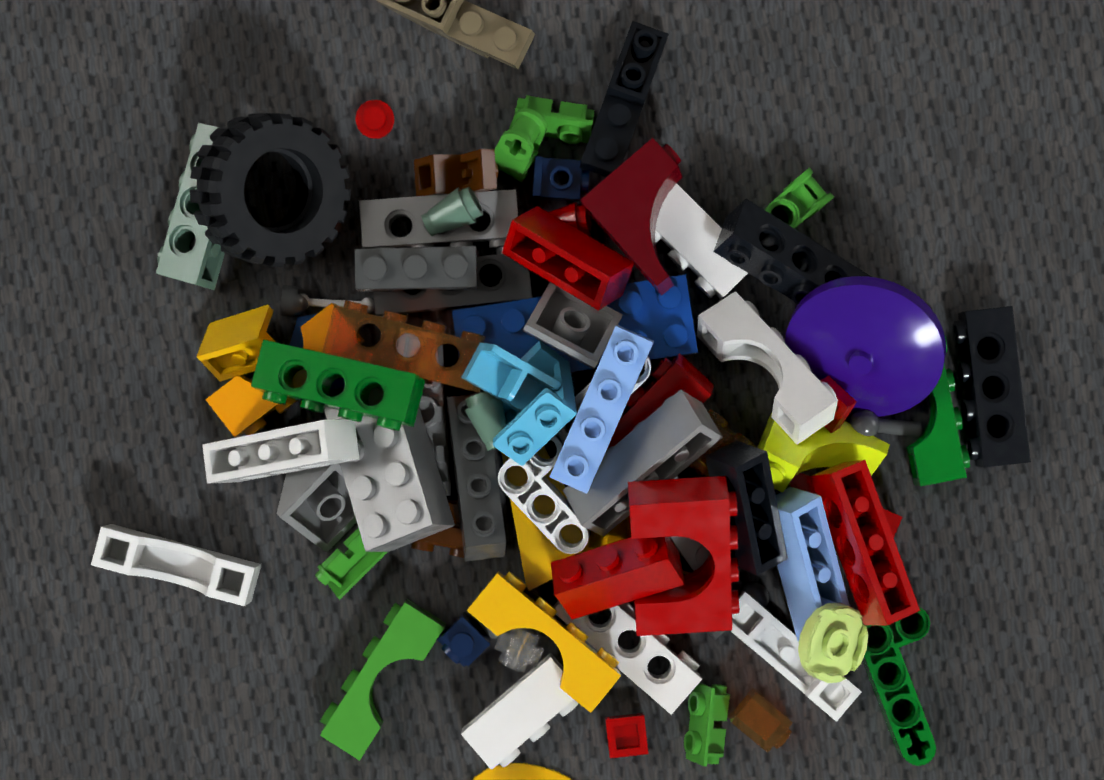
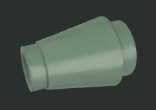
M469 186L462 190L458 187L428 210L427 213L421 215L429 234L434 236L438 233L476 223V218L483 215V210L475 193Z
M484 391L466 398L465 402L468 408L464 411L483 444H485L487 451L496 449L493 446V438L507 424L503 401Z

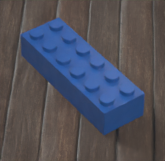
M686 274L670 277L674 286L662 296L648 280L627 283L623 295L607 305L611 309L623 314L618 324L619 326L654 341L648 354L650 360L676 357L679 353L682 356L698 353ZM541 297L452 310L461 375H463L480 342L495 344L521 359L539 341L525 333L523 329ZM549 346L569 361L571 373L593 370ZM462 379L464 389L476 388L475 385Z

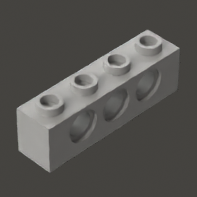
M516 189L474 192L483 212L487 213L491 218L490 225L486 230L477 232L467 225L431 236L427 231L421 215L427 213L428 210L449 194L359 200L362 248L434 247L437 245L461 247L473 246V243L489 242V248L504 247L511 221L518 217ZM399 217H407L412 221V230L405 237H396L391 231L392 223Z

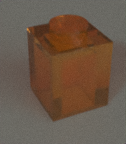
M753 687L728 716L732 724L767 753L773 746L776 749L780 748L792 732L789 729L793 723L790 718Z

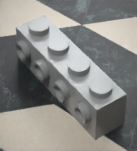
M680 390L675 395L667 398L663 405L647 419L638 423L633 428V431L620 442L606 450L587 494L570 486L564 488L563 492L580 525L601 536H605L629 516L628 482L673 479L723 438L703 403Z

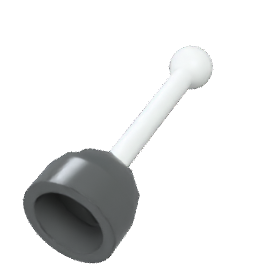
M288 285L282 286L281 316L285 317L299 316L306 312L309 306L327 307L331 303L337 304L339 308L361 309L365 313H371L375 309L372 298H364L362 301L309 298L302 288Z

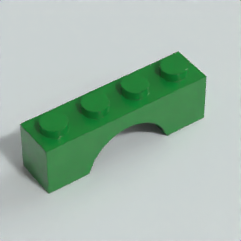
M945 363L937 385L927 396L930 405V417L923 434L907 447L915 486L921 487L967 478L965 468H970V457L967 447L960 444L958 430L963 428L961 413L958 407H953L950 393L955 391L954 376L950 368H945Z

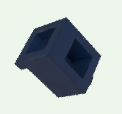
M535 156L533 199L579 202L580 193H588L589 171L579 168L581 160ZM565 172L569 176L568 183L565 185L556 184L554 181L555 174Z
M464 612L437 640L443 645L441 649L456 664L460 663L465 667L466 665L469 666L491 644L492 639H489L487 634Z

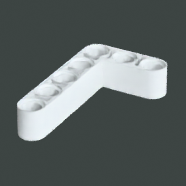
M648 356L644 363L645 371L641 376L638 377L632 393L636 389H638L650 375L652 366L651 360ZM590 383L575 396L577 411L582 404ZM564 426L550 439L557 447L555 457L544 459L536 453L523 466L509 458L499 470L498 483L507 496L557 549L566 554H577L586 547L590 530L580 525L568 500L545 477L554 467L570 431ZM520 466L525 469L528 476L527 483L522 486L511 484L507 479L508 468ZM539 495L551 497L555 502V511L548 515L540 514L534 507V499ZM568 524L576 525L581 529L583 538L577 543H568L562 538L561 529Z

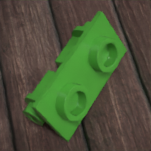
M526 95L525 99L518 98L515 114L523 108H529L540 113L548 125L545 133L546 137L558 138L569 144L588 143L595 111L587 109L588 105L561 101L559 113L551 112L552 99Z
M359 528L343 542L349 549L343 553L337 548L322 564L318 565L319 571L315 574L325 586L328 584L339 600L388 553L365 552Z
M699 682L688 699L690 722L689 731L684 737V749L686 759L701 766L707 767V764H719L720 757H724L726 729L714 727V721H727L730 694L727 693L726 685L712 684V686H708Z

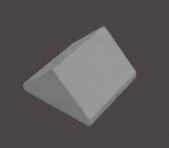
M550 282L523 331L584 365L595 369L615 326L619 324L623 314L608 306L598 311Z

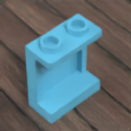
M540 340L521 360L562 384L558 391L548 388L543 389L521 412L503 402L507 425L493 438V446L521 466L530 460L577 414L569 361Z

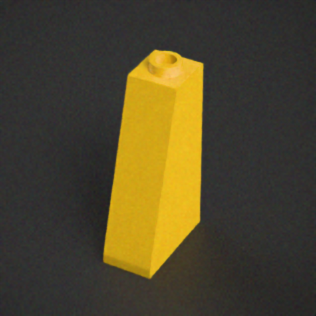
M545 446L537 452L541 458L551 459ZM502 453L503 464L509 459L504 453ZM511 466L507 470V479L511 484L522 486L527 483V472L522 467ZM552 468L545 477L566 498L563 489L566 488L565 485L550 478ZM539 495L534 499V507L540 514L548 515L555 511V502L547 495ZM510 499L525 583L530 591L552 580L551 562L575 554H566L557 549ZM568 524L561 529V536L568 543H577L583 538L581 529L576 525ZM589 536V540H588V543H587L586 547H585L582 551H580L579 553H582V552H585V551H588V550H589L590 539H591L590 536Z

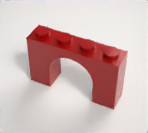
M726 476L628 482L631 539L685 537L699 542L710 552L707 560L701 567L683 576L684 585L634 600L637 636L731 631L732 614H739L738 590H732L731 582H739L737 558H731V550L738 549L737 526L730 525V517L737 516L736 491L728 492Z

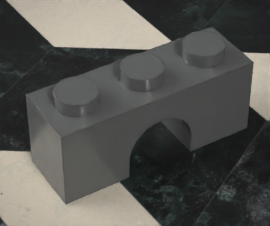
M476 246L355 249V289L359 292H397L405 289H438L439 291L478 290Z

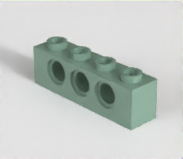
M198 122L196 133L190 140V154L187 165L179 179V193L175 207L170 212L168 218L169 228L164 246L161 247L158 253L156 274L215 290L225 253L221 251V245L213 244L206 237L205 232L208 230V227L198 225L194 213L200 210L199 204L191 202L190 190L197 189V179L190 177L192 167H200L203 160L197 156L202 145H212L213 141L210 139V135L219 127ZM195 237V245L190 251V242Z

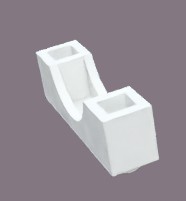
M735 291L698 315L697 336L720 362L747 360L763 366L772 374L778 384L779 391L774 397L771 417L796 445L834 420L838 399L832 387L826 382H821L811 372L807 361L801 355H795L785 344L781 333L774 327L770 328L760 318V314L753 303L744 301Z
M114 524L101 527L91 562L92 566L131 576L149 577L186 586L203 593L205 596L241 606H246L252 602L261 568L259 563Z

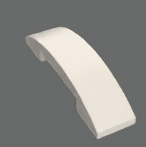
M745 591L739 596V614H732L731 632L837 722L862 692L847 679L837 683H826L808 675L800 662L798 653L799 642L796 635Z

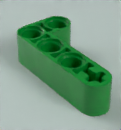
M922 608L916 612L918 622L915 628L910 631L902 630L901 620L888 626H879L882 632L881 639L874 645H867V651L862 660L896 750L907 762L916 766L925 765L933 759L936 753V744L899 648L922 639L928 633L930 618ZM887 662L894 663L896 671L893 678L889 681H880L878 670L881 665ZM900 699H907L910 705L907 714L903 717H894L892 708L895 702ZM911 728L914 736L921 741L918 744L919 751L917 753L909 749L912 746V741L909 733L904 729Z

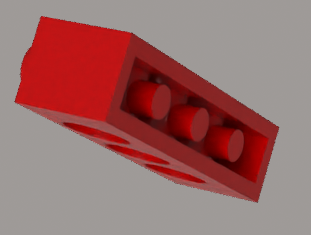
M866 461L843 462L809 476L815 493L822 497L831 536L857 608L862 615L863 624L888 626L920 611Z

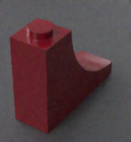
M651 138L580 201L588 214L628 259L634 262L636 268L662 296L674 285L658 259L655 243L656 222L665 198L675 184L683 177L678 166L681 159L667 143L661 147L654 138Z

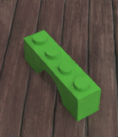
M409 599L404 602L403 606L397 603L393 605L383 621L389 628L381 639L374 635L362 654L363 657L368 659L360 672L353 668L341 687L342 690L347 692L341 703L337 705L332 701L320 720L321 723L326 725L320 736L359 761L384 722L373 702V685L377 674L384 667L398 660L416 659L424 661L446 626L445 622Z

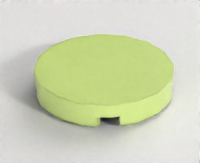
M827 603L817 608L806 620L800 633L798 653L801 665L808 675L826 683H837L846 679L843 676L847 675L849 671L855 672L861 665L867 651L868 630L867 626L862 624L860 618L862 615L859 611L842 603Z

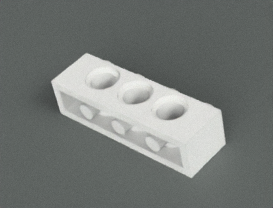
M320 420L202 444L207 484L243 482L359 460L355 421Z
M559 601L553 606L558 611L556 615L567 625L572 622L589 636L586 641L597 651L602 647L620 662L616 667L671 715L702 680L700 674L696 671L700 665L685 651L682 650L677 655L667 646L670 638L665 634L640 636L639 644L630 650L624 649L618 644V638L622 632L626 630L636 631L635 608L629 602L609 608L611 616L603 624L593 623L588 615L572 620ZM663 656L669 660V668L664 674L654 675L649 672L648 663L653 657Z

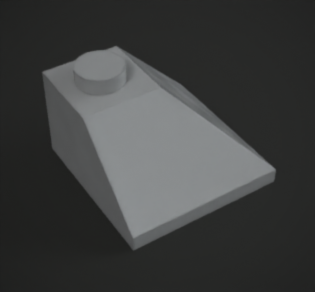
M340 463L286 473L277 509V515L326 553L357 523Z

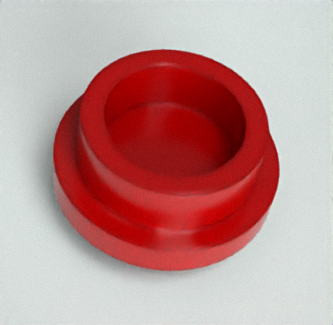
M369 100L358 108L355 121L357 128L364 136L370 139H380L391 132L395 117L387 103L381 100Z

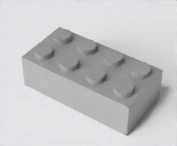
M381 386L375 387L370 391L368 395L370 406L377 405L382 400L384 392ZM325 407L324 411L327 420H348L338 417L339 410ZM418 408L414 427L401 424L400 431L379 427L376 425L377 419L363 416L361 422L355 421L359 460L340 463L365 552H390L455 526L420 408Z

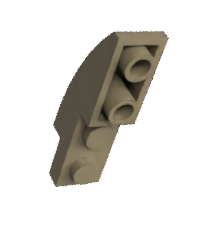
M376 0L397 14L485 58L491 57L516 69H519L535 36L531 29L465 0Z

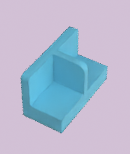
M483 342L479 343L461 377L520 412L543 389L548 388L558 391L562 384L499 346Z

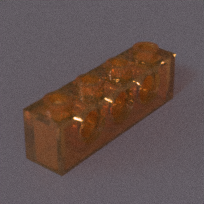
M345 300L344 307L334 305L322 350L323 353L414 373L423 379L480 393V388L461 377L479 343H484L486 336L463 330L461 337L445 334L447 326L424 320L422 328L406 324L408 316L384 310L383 317L367 314L369 306ZM373 324L380 329V341L373 347H365L359 342L358 333L364 325ZM412 334L419 339L420 350L415 356L404 357L398 352L397 342L403 335ZM444 344H451L459 351V360L452 367H443L436 361V351Z

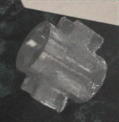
M526 628L512 629L510 633L505 632L499 635L494 649L501 652L498 661L522 673L525 672L528 664L537 667L544 648L537 645L540 636Z

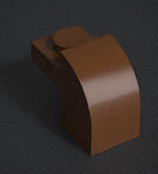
M478 149L461 155L432 154L414 160L416 196L450 194L458 187L462 190L468 186L473 192L497 189L498 165L495 162V149Z

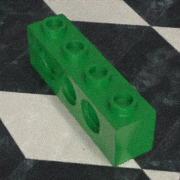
M263 340L251 387L263 392L262 399L286 405L287 398L301 401L300 408L324 413L325 407L339 410L338 417L356 422H361L363 416L377 419V426L400 431L401 424L414 427L426 380L410 372ZM305 369L307 373L305 383L301 387L294 388V375L298 371ZM338 378H344L345 388L343 392L336 397H332L330 393L332 383ZM381 386L384 392L382 400L377 405L370 406L368 403L370 391L375 387Z

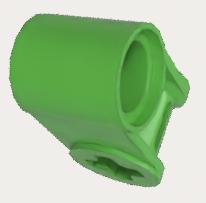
M529 108L518 110L513 117L509 129L502 134L495 147V162L498 165V170L521 183L528 175L527 171L530 165L533 166L535 156H538L539 152L537 151L547 131V122L540 113Z
M809 167L784 188V192L766 206L764 210L770 214L773 209L783 210L788 216V225L795 229L805 219L811 218L830 202L834 195L826 193L812 177L813 171Z

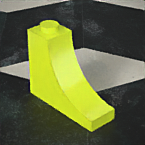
M772 413L758 445L759 449L767 451L774 489L782 493L790 481L799 473L813 468L833 467L843 462L865 460L872 476L886 457L890 444L875 436H864L858 433L846 421L833 433L822 427L796 445L771 417Z

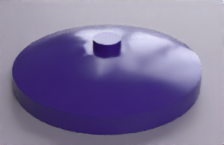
M844 277L818 286L796 306L785 337V344L795 355L799 354L807 361L811 372L819 380L830 376L857 401L850 415L858 410H868L881 417L897 414L914 407L923 401L937 385L942 374L946 356L944 331L933 310L923 299L909 289L897 283L876 277Z

